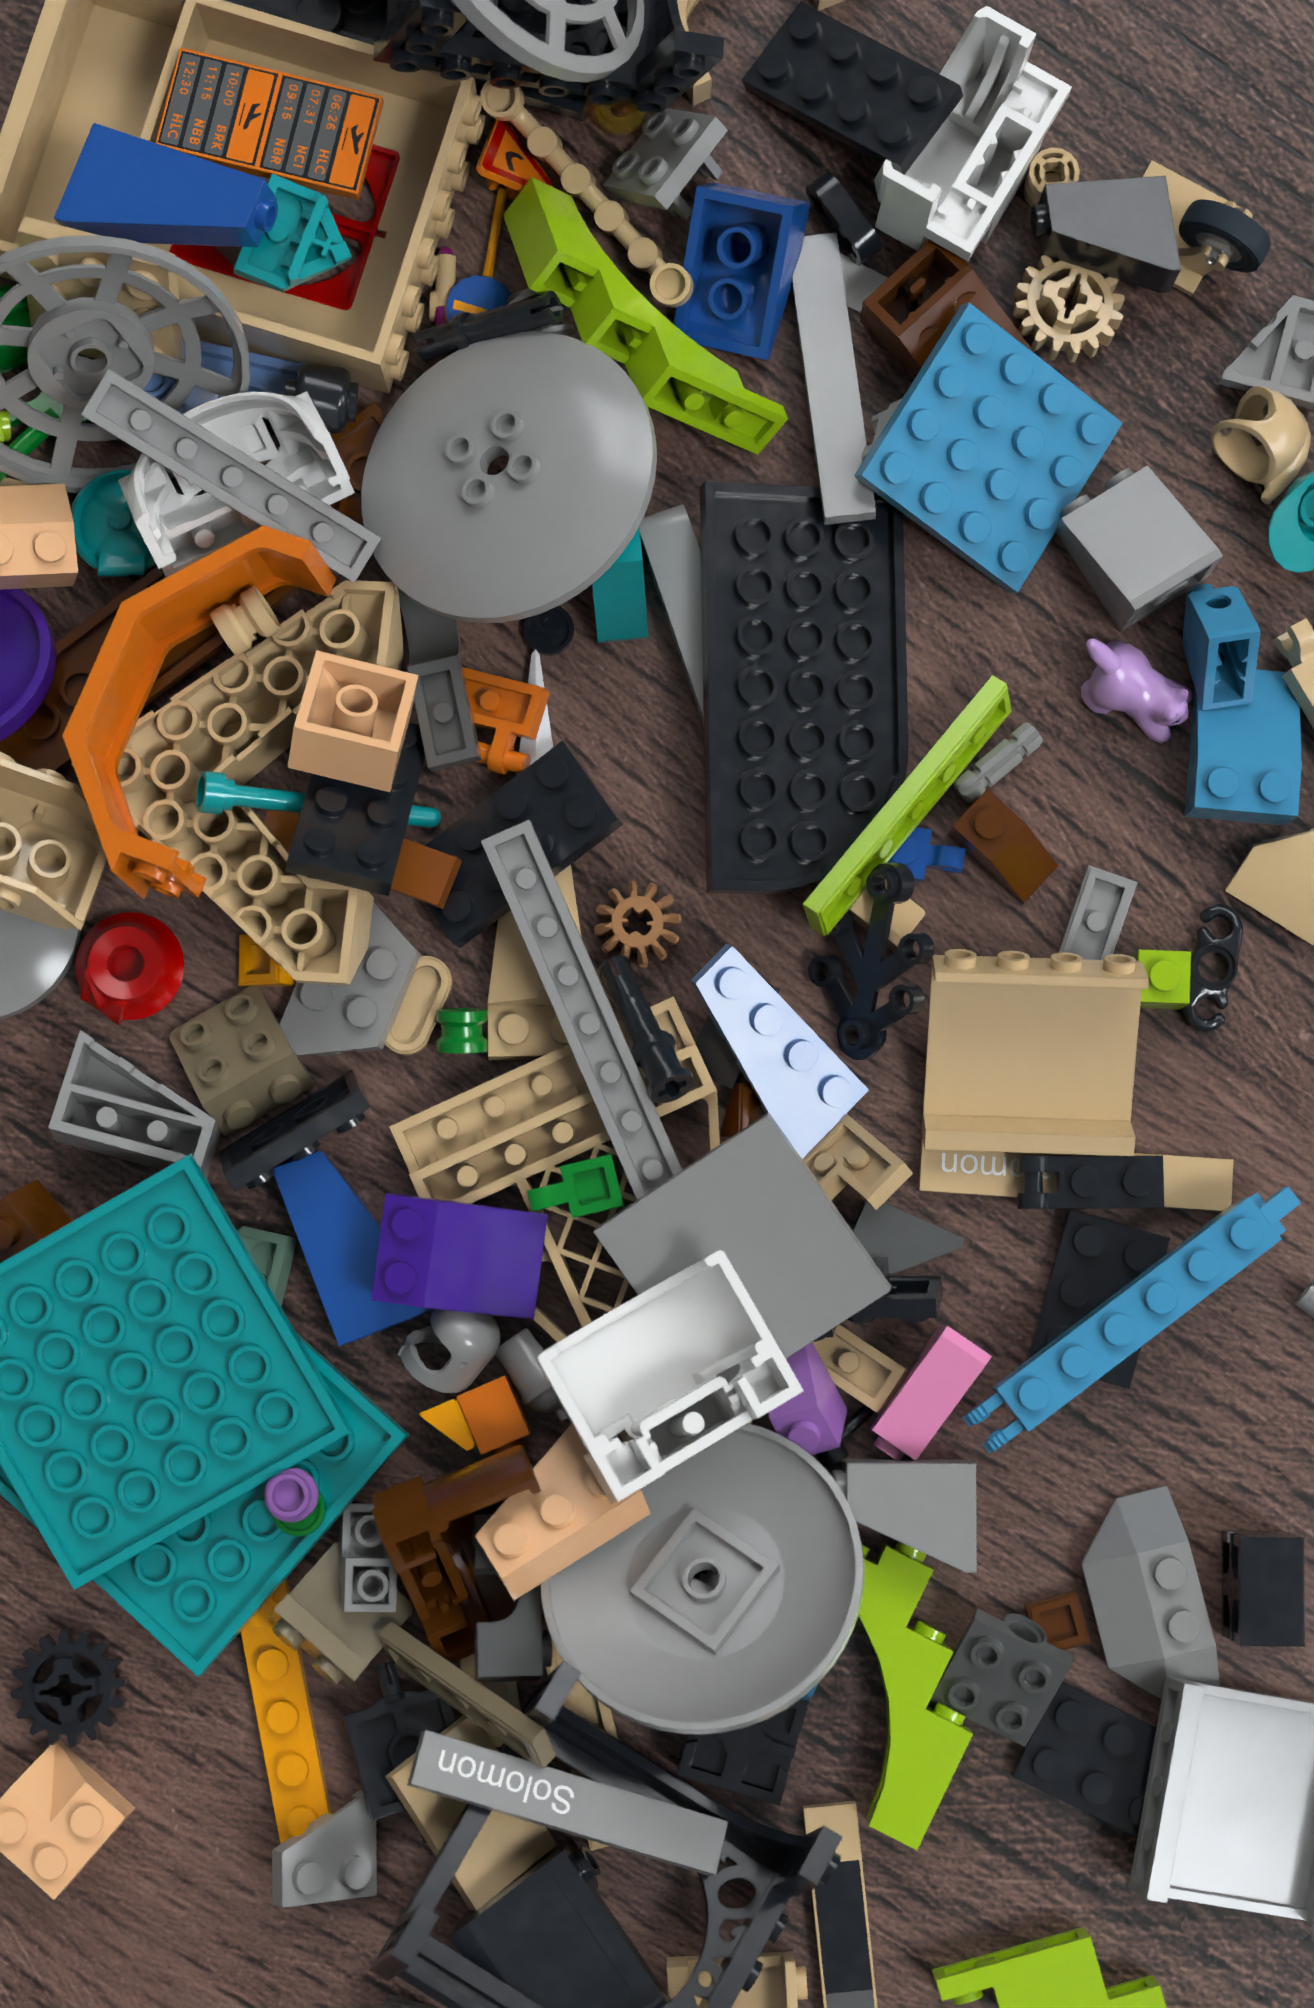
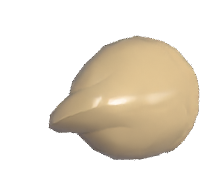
M1261 386L1251 387L1241 398L1235 418L1220 421L1212 428L1210 436L1216 455L1232 472L1248 482L1264 485L1265 490L1261 495V501L1267 505L1273 502L1298 475L1307 460L1311 444V433L1308 423L1295 404L1278 391ZM1231 428V431L1228 435H1222L1220 429ZM1250 434L1255 436L1263 445L1257 446Z

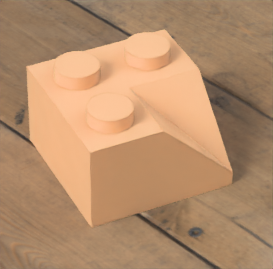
M316 650L293 728L287 768L390 792L411 716L419 675Z
M59 1740L56 1744L50 1745L0 1798V1852L55 1900L135 1810V1807Z

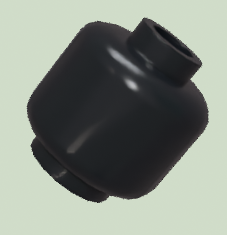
M304 364L298 370L296 380L286 379L285 395L295 397L307 391L329 433L340 434L345 430L347 422L355 423L359 383L351 382L350 373L346 369Z

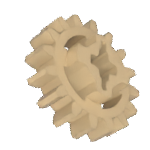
M1041 256L1037 265L1038 270L1028 266L1022 277L1024 283H1018L1013 298L1019 302L1015 303L1012 317L1024 319L1018 331L1022 336L1032 333L1035 338L1031 349L1034 352L1043 345L1049 347L1050 360L1054 361L1059 351H1065L1070 363L1075 362L1081 349L1090 358L1094 357L1098 351L1099 343L1105 346L1110 344L1115 334L1112 329H1118L1123 319V315L1118 310L1123 305L1124 295L1112 294L1119 280L1112 277L1105 279L1100 273L1058 259L1056 263H1053L1048 256ZM1071 294L1072 299L1070 304L1072 305V308L1068 318L1066 319L1064 318V314L1066 311L1064 305L1068 295ZM1079 330L1085 331V332H1082V333L1073 334V333H1075V332H1077V331H1079Z

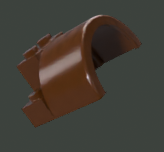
M517 1445L427 1483H424L421 1476H418L371 1496L375 1507L372 1509V1513L382 1542L416 1608L433 1651L451 1663L474 1654V1627L477 1622L504 1620L513 1613L516 1600L512 1599L499 1576L473 1575L471 1522L474 1514H494L505 1500L512 1495L527 1489L532 1494L541 1492L527 1452L522 1445ZM465 1584H466L467 1589H468V1592H469V1594H470V1597H469V1598H468V1593H467ZM541 1613L542 1625L547 1624L544 1613Z

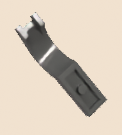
M398 588L399 603L409 647L408 673L419 675L414 702L428 768L433 772L480 761L482 758L461 662V643L457 620L444 617L424 608Z

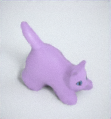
M1094 638L1087 640L1086 648L1088 654L1097 666L1090 680L1085 681L1081 686V697L1086 706L1093 712L1107 714L1111 710L1125 712L1137 723L1150 740L1160 744L1168 741L1171 736L1169 726L1180 725L1188 718V704L1193 699L1192 691L1154 670L1143 652L1131 644L1123 643L1122 641H1111L1105 645Z

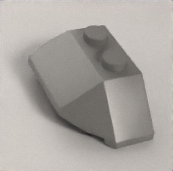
M1165 1485L1115 1498L1080 1563L1107 1667L1161 1700L1167 1676L1220 1685L1216 1643L1192 1551L1168 1487Z

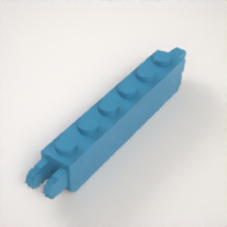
M1289 1186L1281 1188L1265 1201L1258 1192L1250 1197L1239 1199L997 1382L991 1388L993 1393L968 1411L962 1418L970 1427L984 1421L1001 1404L1005 1406L1014 1419L987 1437L983 1446L989 1454L995 1452L1021 1431L1030 1432L1281 1241L1280 1235L1286 1229L1279 1220L1301 1204L1300 1200Z

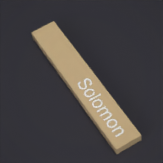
M922 1139L918 1191L1017 1198V1193H1022V1173H1017L1016 1157L1107 1155L925 1150ZM1134 1153V1156H1160L1158 1154ZM1163 1155L1164 1208L1224 1211L1231 1205L1234 1160ZM1043 1173V1193H1057V1173Z

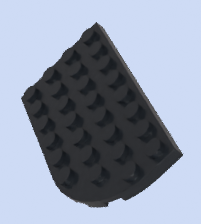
M704 481L700 486L706 893L772 894L797 890L823 880L905 781L909 738L903 513L875 492V519L824 525L820 487Z

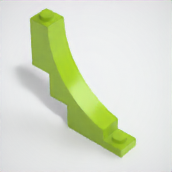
M533 177L528 180L503 214L528 288L541 295L547 291H554L559 297L561 304L570 307L584 345L589 344L610 358L625 364L630 379L640 391L647 407L759 455L788 420L784 407L745 389L735 369L701 347L661 314L627 280L602 250L581 217L572 196Z
M1085 1927L932 1969L941 2001L952 1999L955 2005L976 2001L984 1996L982 1990L992 1988L998 2008H1167L1161 1986L1153 1975L1105 1988L1092 1939Z

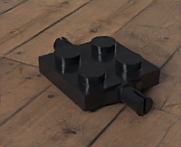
M395 1660L384 1663L386 1671L383 1664L373 1667L382 1698L376 1700L369 1707L342 1715L370 1819L373 1821L398 1812L408 1813L385 1776L416 1753L422 1731L428 1730L440 1734L456 1721L452 1706L427 1688L420 1691H402ZM421 1834L422 1843H427L423 1835Z

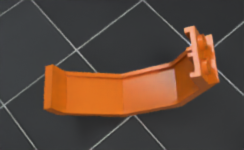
M263 525L122 601L62 736L111 871L142 899H145L149 888L176 899L179 898L181 892L199 898L207 880L205 876L193 872L195 867L189 861L178 858L179 852L176 849L138 835L118 775L120 759L164 659L173 647L214 624L210 616L212 610L222 604L232 605L235 603L239 606L240 594L253 585L258 588L262 595L280 586L293 585L329 597L336 577L309 540Z

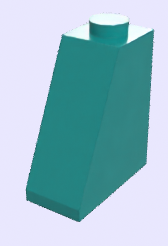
M639 527L619 558L592 584L598 643L648 638Z

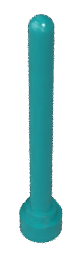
M201 771L196 788V809L199 813L218 815L223 810H232L233 806L301 813L306 793L235 785L234 779H226L225 773ZM413 805L408 825L433 828L440 823L441 814L439 810L433 807Z

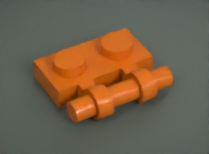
M463 667L474 725L495 731L491 745L478 742L482 760L475 762L486 764L489 771L500 774H507L508 771L522 772L530 766L531 757L528 754L514 751L516 737L536 741L550 692L544 687Z

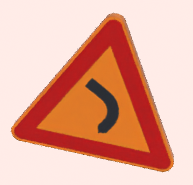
M495 120L476 165L477 172L486 178L489 190L493 191L499 184H502L506 187L508 197L513 199L520 193L531 177L556 188L508 122Z

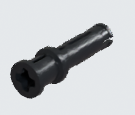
M623 955L613 956L612 958L618 968L619 975L615 976L608 959L599 966L598 974L611 995L627 1032L633 1041L631 1054L637 1067L643 1068L649 1080L648 1094L656 1103H668L677 1100L691 1090L694 1085V1077L688 1069L682 1067L675 1053L677 1049L675 1038L667 1031L661 1030L630 966L629 959Z

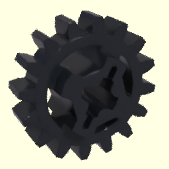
M70 1628L63 1629L59 1633L57 1644L49 1634L41 1637L39 1643L42 1652L40 1653L33 1648L25 1650L22 1655L30 1664L29 1667H18L13 1671L12 1675L22 1680L23 1686L10 1692L11 1698L24 1699L26 1705L16 1713L18 1719L31 1715L35 1720L29 1731L32 1735L37 1734L44 1728L49 1730L48 1744L50 1745L56 1744L62 1735L66 1734L70 1747L80 1744L83 1731L91 1741L101 1736L98 1722L108 1727L113 1726L117 1722V1718L110 1711L111 1707L122 1708L127 1703V1699L116 1692L117 1688L129 1683V1677L116 1676L114 1670L124 1660L122 1656L108 1659L105 1653L111 1642L107 1639L96 1646L91 1645L92 1631H83L78 1640L75 1641L73 1640ZM55 1655L56 1660L53 1661L54 1671L48 1678L37 1680L44 1663ZM81 1655L89 1658L98 1667L100 1672L94 1673L82 1663ZM68 1675L71 1683H80V1686L90 1685L72 1696V1700L68 1691H60V1689L51 1690L52 1687L68 1679ZM103 1694L101 1704L91 1717L85 1719L84 1715L87 1713L86 1703L91 1697ZM40 1702H46L58 1712V1719L46 1712Z

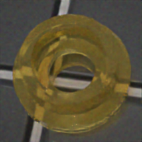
M622 102L610 105L595 104V115L598 123L606 131L617 135L628 134L637 129L645 116V112L637 110L634 104ZM622 104L628 107L630 111L624 117H616L611 113V109L616 105Z

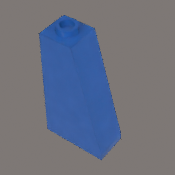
M93 123L54 219L61 226L101 236L129 239L140 243L258 247L264 232H269L276 221L278 204L277 198L265 179Z
M321 1150L315 1153L312 1152L298 1161H293L292 1157H289L283 1161L284 1165L274 1168L276 1182L338 1346L347 1345L435 1310L432 1308L371 1301L381 1224L327 1153Z

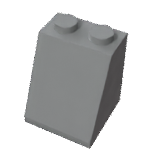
M1148 465L1134 474L1130 468L1119 472L1104 484L1107 491L1092 500L1085 494L1072 501L1061 510L1064 517L1061 518L1056 530L1058 537L1120 632L1205 581L1223 557L1218 547Z
M913 1459L841 1460V1470H832V1478L847 1499L856 1522L964 1572H977L976 1463L967 1459H917L916 1461Z

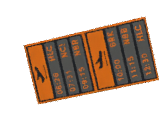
M180 47L156 143L244 173L270 179L273 173L306 188L359 200L384 103L383 96Z

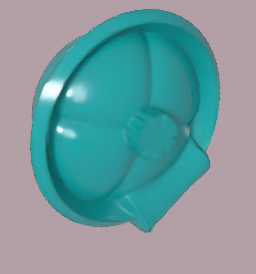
M115 470L95 477L80 490L71 507L76 551L86 563L97 569V576L99 577L145 576L147 570L156 564L135 524L118 481L130 475L131 470Z

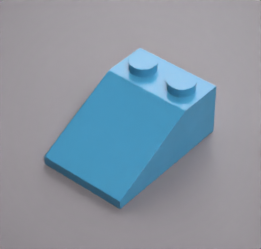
M1256 669L1253 702L1250 704L1202 711L1194 687L1184 817L1285 826L1298 817L1302 768L1300 705L1282 677L1286 672Z

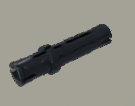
M547 291L542 295L471 315L468 312L456 314L451 322L416 330L414 343L422 341L428 343V345L417 347L416 351L423 361L428 362L434 358L454 353L459 349L467 348L475 342L526 332L551 324H559L563 320V310L552 312L549 308L560 306V299L554 291Z

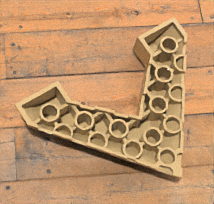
M351 580L343 581L334 587L330 593L331 595L307 612H304L302 609L280 624L282 630L266 638L246 653L244 652L238 657L233 655L170 698L171 702L155 713L151 710L138 719L118 766L119 779L135 826L149 840L176 849L179 852L178 858L189 861L195 867L194 873L205 876L207 880L202 891L298 983L350 986L368 949L374 897L368 891L285 872L289 852L252 808L233 806L230 811L223 810L220 815L197 812V782L201 771L225 773L226 779H234L235 785L243 786L291 746L294 724L316 650L402 670L404 650L399 591L393 582L356 580L355 583Z

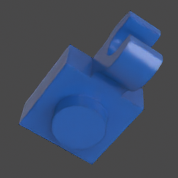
M916 827L887 863L899 862L905 864L911 870L914 881L923 883L926 868L961 874L966 849L946 845H930L932 830Z

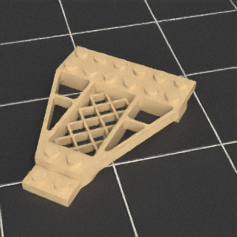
M673 996L650 1008L661 1030L667 1031L675 1038L677 1042L675 1053L682 1067L692 1073L694 1085L691 1090L677 1100L668 1103H656L653 1101L659 1117H662L697 1100L704 1099L708 1103L711 1151L720 1145L717 1090ZM623 1020L618 1021L631 1050L633 1041L627 1032ZM569 1044L389 1126L409 1169L410 1179L419 1197L472 1204L509 1186H515L519 1188L528 1210L538 1213H544L543 1209L531 1210L527 1191L532 1190L533 1187L529 1177L546 1170L540 1187L547 1186L552 1172L561 1175L560 1168L555 1165L592 1148L594 1149L590 1159L597 1158L600 1150L618 1156L614 1148L603 1144L611 1139ZM638 1067L648 1089L650 1085L643 1068ZM624 1172L619 1185L621 1197L635 1202L637 1200L636 1196L624 1192L628 1181ZM558 1206L545 1208L568 1218L559 1242H557L547 1220L542 1262L549 1261L553 1263L581 1326L584 1327L593 1322L586 1304L610 1312L622 1304L629 1282L620 1269L598 1261L603 1248L600 1240L592 1259L563 1248L573 1220L593 1227H598L602 1224L601 1222L585 1216L572 1218L569 1210ZM617 1208L610 1209L607 1220L616 1214ZM564 1256L590 1265L581 1290H579ZM595 1267L625 1278L615 1306L585 1296ZM536 1306L534 1320L556 1342L567 1337Z

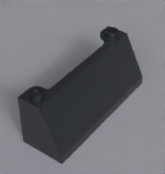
M572 1838L535 1862L477 1911L468 1909L450 1935V1938L464 1958L544 2008H662L671 2000L597 1892L598 1881L596 1876L601 1871L596 1859L586 1847L578 1848Z

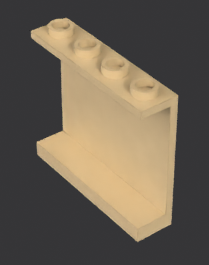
M951 949L946 951L945 955H933L922 1113L924 1149L1134 1156L1135 1134L1131 1124L1141 991L1142 989H1148L1149 983L1143 962L1136 961L1135 958L1123 954H1110L1105 956L1104 960H1084L1082 956L1068 952L1052 954L1051 958H1030L1028 954L1020 951H1003L998 954V957L977 956L975 952L965 949Z

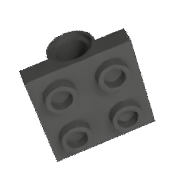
M977 1608L954 1649L930 1700L935 1703L940 1702L964 1714L967 1719L1026 1747L1071 1668L1073 1655L1047 1643V1635L1043 1628L1028 1617L1012 1613L1006 1615L1004 1620H1000Z

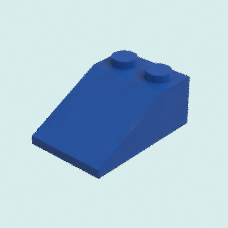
M715 182L697 186L683 268L690 274L693 280V293L685 304L676 307L674 325L701 346L764 360L770 359L791 289L792 277L802 251L810 202Z

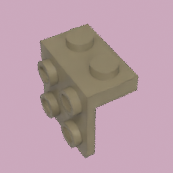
M249 986L175 1028L170 1034V1041L201 1105L209 1116L216 1120L220 1131L225 1137L238 1129L249 1126L254 1120L280 1105L294 1100L299 1094L315 1086L309 1072L290 1046L268 1001L258 986Z
M336 1542L325 1552L296 1587L283 1598L268 1619L275 1624L272 1628L273 1632L286 1645L294 1650L301 1647L315 1660L312 1666L323 1678L335 1686L340 1682L348 1688L383 1648L379 1633L390 1621L401 1627L412 1614L413 1604L397 1589L396 1612H342L339 1542Z

